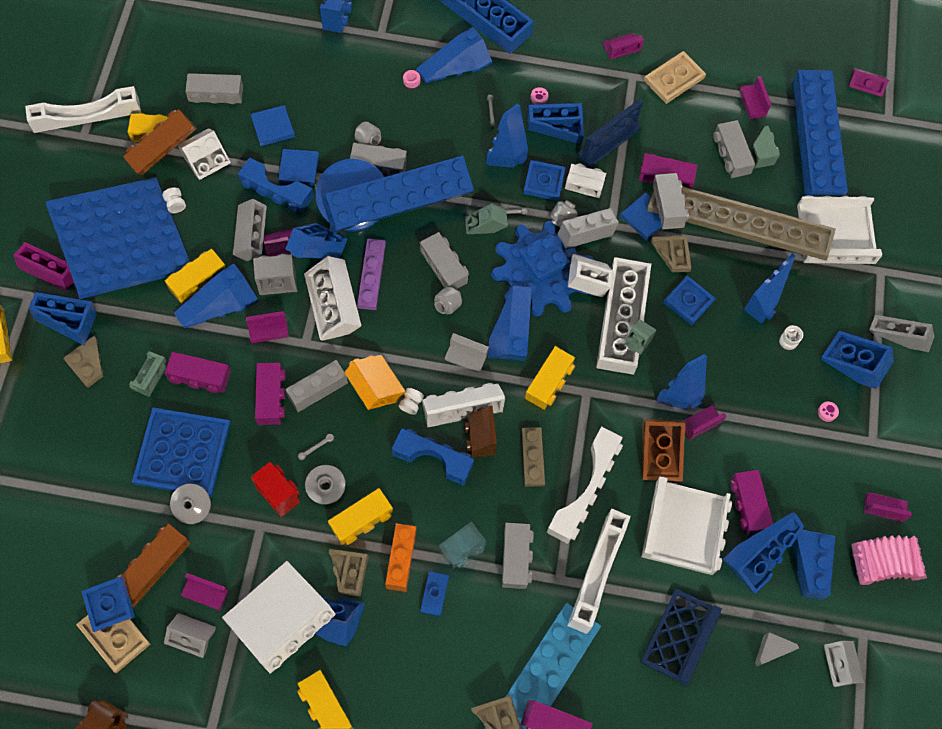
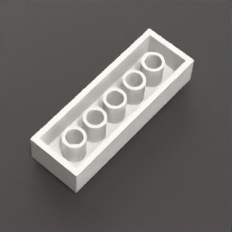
M614 257L611 267L613 271L612 284L607 292L596 368L634 375L638 365L639 353L629 350L625 342L633 325L639 320L644 322L651 264Z

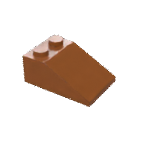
M643 418V480H658L661 476L668 478L667 481H683L685 422L683 420Z

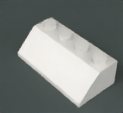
M327 256L304 273L320 340L349 335L361 327L345 260Z
M493 383L484 384L480 388L468 387L461 392L449 391L442 396H427L425 399H422L427 428L468 419V414L488 406H493V413L503 412L505 396L499 384L493 385Z

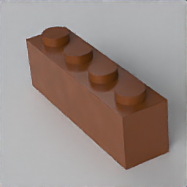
M178 109L177 111L170 112L167 120L156 124L153 128L154 131L142 136L136 146L133 145L126 150L127 154L123 157L137 174L143 175L197 129L181 110Z
M170 524L162 527L157 532V537L144 546L142 554L128 564V569L123 575L120 574L116 577H124L133 607L190 545L188 539Z

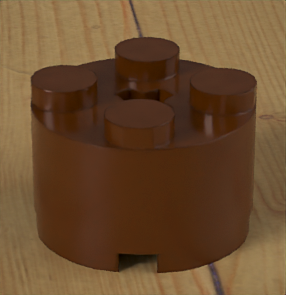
M106 700L100 702L93 701L88 708V714L83 721L79 722L75 729H125L127 724L124 723V719L128 718V714Z

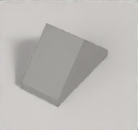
M767 633L763 636L755 665L756 667L795 651L799 647L796 643L772 633Z

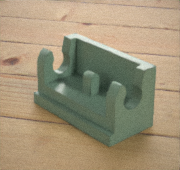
M148 351L145 363L135 380L129 383V387L150 397L168 363L165 357Z

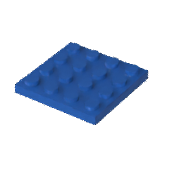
M152 408L132 483L134 485L175 491L184 484H197L203 487L209 494V497L212 498L231 424L230 420Z

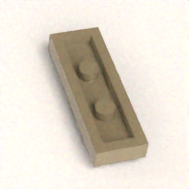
M522 428L525 487L545 486L542 429Z

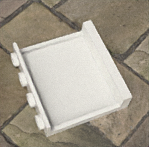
M802 196L797 205L799 219L836 228L827 261L803 254L804 263L876 264L882 257L881 249H876L870 207L874 198H867L866 196Z
M660 476L655 486L641 557L713 575L717 570H720L722 558H719L720 550L723 551L725 546L723 533L727 531L729 524L726 516L732 506V501H729L730 494L727 493L724 497L667 482L668 478Z
M286 561L222 618L271 674L336 614L329 604Z

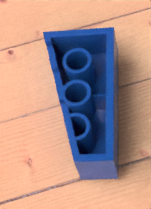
M324 0V4L320 6L323 30L343 33L344 26L347 27L348 13L352 11V0Z

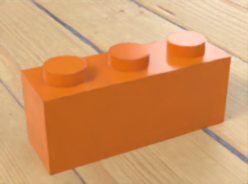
M396 523L385 583L386 589L407 591L417 533L416 526Z

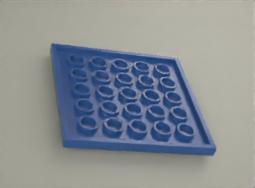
M156 177L45 201L79 299L166 278L172 273L178 272L190 262L171 213L167 209V203L163 198V193Z

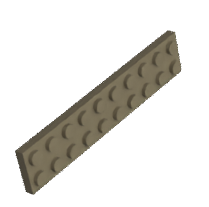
M682 187L681 193L685 195L684 206L689 212V219L686 222L827 261L836 228ZM653 192L647 211L659 214L655 193Z

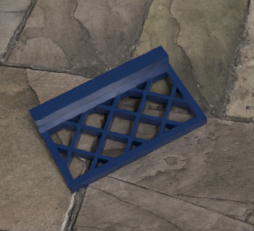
M641 99L637 100L587 137L585 148L578 153V158L588 168H591L641 130L642 126L638 123L643 101Z
M675 589L641 663L678 681L679 684L687 688L719 619L722 608L716 605H709ZM677 596L686 599L688 606L677 610L675 605ZM701 606L707 609L704 617L696 619L693 608ZM690 610L694 620L682 623L679 613ZM676 614L680 624L669 628L666 619L668 616ZM695 623L698 632L696 635L688 637L684 627ZM681 628L685 638L674 642L670 631ZM667 632L671 643L660 646L657 638L660 634ZM687 642L689 652L679 656L675 645ZM673 646L676 657L665 660L662 649ZM659 651L662 662L654 664L647 660L650 653ZM678 660L681 667L678 675L669 671L667 663Z

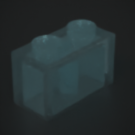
M470 522L440 544L439 551L452 569L457 566L461 568L469 562V557L473 554L477 556L485 550L486 540L474 524Z

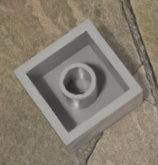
M280 254L273 257L260 256L259 258H253L255 281L260 295L297 292L296 271L292 255Z

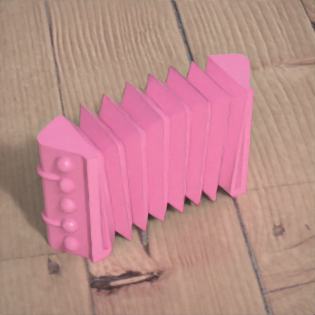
M893 535L889 538L883 536L880 539L877 537L874 540L870 539L851 544L852 556L855 560L856 574L858 575L860 585H869L875 581L888 580L891 577L893 579L904 577L905 580L911 578V580L927 578L924 573L925 566L921 561V548L915 536L909 539L907 536L901 538L900 535L895 538Z

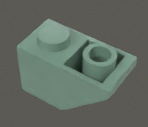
M769 126L764 127L750 151L755 163L754 169L775 165L780 155L779 148L774 143V135L770 132Z
M491 203L466 216V233H495L507 227L506 210Z
M639 320L631 328L625 345L632 352H637L641 355L653 339L656 329Z

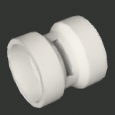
M169 188L163 192V198L167 202L166 206L170 213L181 212L186 207L184 200L181 198L182 194L179 188Z
M797 326L787 327L780 337V345L787 350L796 348L803 338V332Z
M407 388L404 393V400H401L399 408L409 414H417L418 404L422 402L424 395L415 389Z

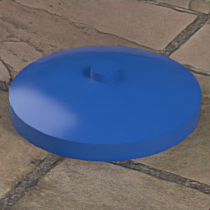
M345 159L328 167L321 175L316 187V202L324 219L329 223L322 197L326 193L384 178L383 174L371 163L360 159ZM379 220L343 231H362L370 228Z

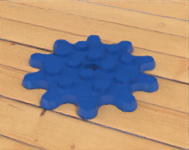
M552 221L545 222L540 233H532L525 225H519L515 229V234L518 238L515 244L500 242L495 247L496 253L505 259V264L494 268L491 272V277L496 281L504 280L509 283L510 289L504 296L505 301L513 286L531 287L530 312L533 316H541L544 312V307L549 303L556 304L562 312H569L572 309V303L569 299L571 293L588 294L568 287L571 258L573 254L592 260L594 258L590 255L583 256L576 252L577 246L565 249L559 236L556 235V226ZM551 234L569 259L570 265L538 282L519 255V250Z

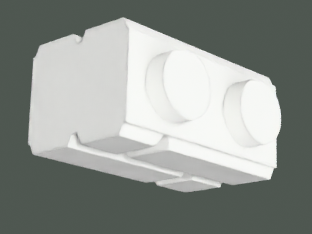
M571 164L565 189L600 198L606 173L597 168H586L582 164Z

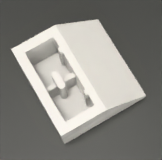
M209 128L178 145L186 162L199 180L231 163L215 132Z
M573 254L568 287L603 297L611 288L613 271L605 263Z

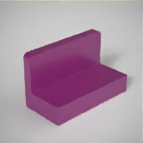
M634 33L604 41L603 46L611 60L641 51L644 39L642 35L635 36Z
M858 68L853 69L854 73L849 87L883 96L889 82L887 77Z
M757 77L754 85L743 86L739 90L749 119L766 117L771 107L761 77Z
M293 229L264 235L263 241L268 257L291 254L290 251L286 250V246Z
M284 311L246 317L251 343L289 338Z
M711 405L683 420L685 422V435L690 441L716 427L726 418L725 413L719 415L715 407Z
M870 492L866 494L864 513L900 522H904L912 514V512L907 511L908 501Z
M186 573L185 578L188 581L181 596L221 611L229 591L224 586Z

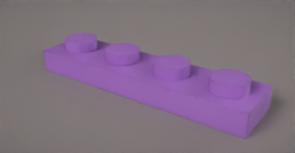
M367 239L357 304L359 309H377L386 246L385 240Z

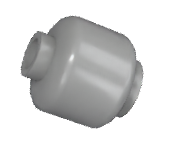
M363 122L356 127L355 140L358 143L377 146L381 141V131L373 124Z
M568 200L565 203L558 202L550 214L552 222L561 227L563 221L576 218L578 215L574 209L576 205Z
M452 287L442 289L434 298L436 310L442 314H452L462 304L461 293Z

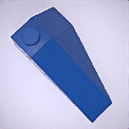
M472 27L455 37L420 65L416 71L424 82L428 83L445 79L447 76L454 74L459 76L463 72H477L492 64V60L483 38Z
M516 104L502 116L497 128L499 133L492 140L494 146L487 152L486 164L488 166L514 168L516 165L524 163L527 159L528 146L520 105Z
M793 253L759 287L744 309L761 324L766 318L770 320L776 313L774 309L779 302L796 256Z
M232 264L211 279L177 309L174 315L182 326L187 328L207 322L211 318L224 317L225 314L234 311L236 313L243 311L257 302L258 298L242 273Z
M512 287L489 338L488 358L526 361L531 287Z
M705 354L688 362L677 374L678 377L668 383L670 388L668 390L663 389L656 399L658 403L683 410L689 407L692 409L696 408L702 403L701 400L705 395L707 357Z
M793 512L737 545L723 560L731 571L756 594L773 576L771 571L777 563L780 564L782 562V554L787 547L792 546L804 525Z
M322 597L336 615L315 634L326 641L347 646L356 634L365 603L347 598L329 601L326 600V597Z

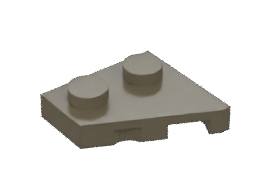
M687 236L652 237V245L671 272L691 271Z
M95 336L86 341L85 346H79L63 358L87 388L104 377L97 345L98 340Z
M329 549L334 574L337 579L338 591L341 594L361 596L369 556L362 553Z
M512 696L471 708L472 712L479 717L487 729H521Z

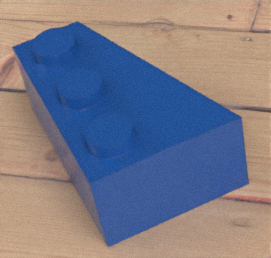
M582 103L529 105L527 112L528 130L582 145L584 139Z
M317 223L293 228L286 250L290 251L291 255L297 258H326L330 256L340 259L347 238L333 233Z
M35 292L29 306L35 321L85 346L97 315L92 301Z
M801 530L792 544V553L796 560L797 575L803 597L824 600L830 596L835 536Z

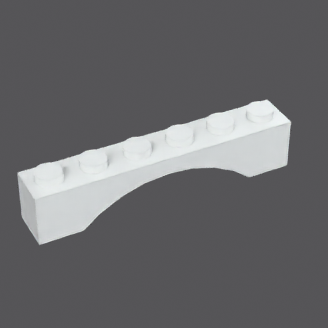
M134 86L116 89L100 100L82 105L61 106L39 103L25 106L27 122L34 133L141 113L139 98Z
M603 427L600 428L591 446L593 471L590 484L575 502L557 511L547 530L548 534L567 544L570 539L575 540L580 531L577 528L579 522L584 523L589 513L585 511L588 504L593 505L597 497L594 494L597 487L601 489L606 480L603 477L605 471L610 472L615 462L611 459L614 454L618 455L623 447L620 444L623 437Z
M611 509L606 516L567 626L585 634L591 630L599 609L608 574L631 516Z

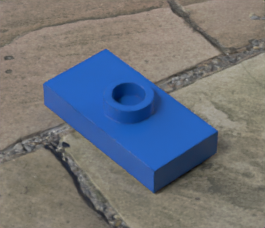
M429 571L420 613L441 617L449 575Z

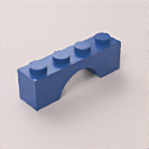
M250 157L238 173L243 187L251 188L259 195L267 196L275 203L287 206L293 212L303 214L314 198L312 188L298 181L286 186L272 184L267 180L265 165Z
M401 429L392 447L393 456L409 463L422 455L434 456L443 463L447 479L463 486L465 485L474 465V459H472L471 455L465 452L458 453L453 451L454 449L446 444H443V446L439 445L430 437L423 438L418 436L411 429H407V431Z

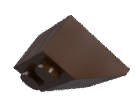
M488 406L468 414V421H464L465 433H469L470 439L466 440L467 452L471 451L472 458L495 456L497 441L493 406Z

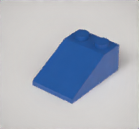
M838 331L821 357L824 362L857 383L874 389L878 388L894 362L893 347L842 331Z

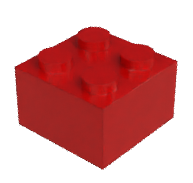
M269 462L251 476V479L256 489L278 515L282 517L300 502L298 498L299 492L290 479L286 481L283 470L278 465L274 467Z

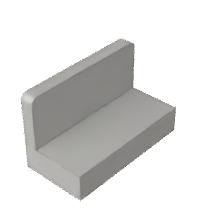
M453 333L445 360L480 373L488 355L489 347Z
M178 613L167 626L164 644L203 658L207 651L209 639L214 634L216 627Z
M839 641L824 645L834 687L864 683L853 641Z

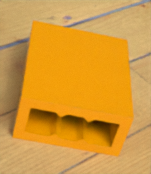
M371 355L360 360L359 358L354 359L349 363V367L344 372L368 410L396 403L405 393L404 388L382 355Z

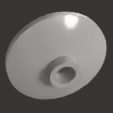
M321 465L314 468L308 474L305 481V489L308 496L314 502L330 504L337 501L343 495L345 478L336 467ZM324 484L330 485L326 490L322 488Z
M184 484L178 487L172 494L170 507L173 515L179 521L186 524H195L202 521L208 515L211 500L203 487L197 484ZM187 501L191 503V508L186 507L185 503Z

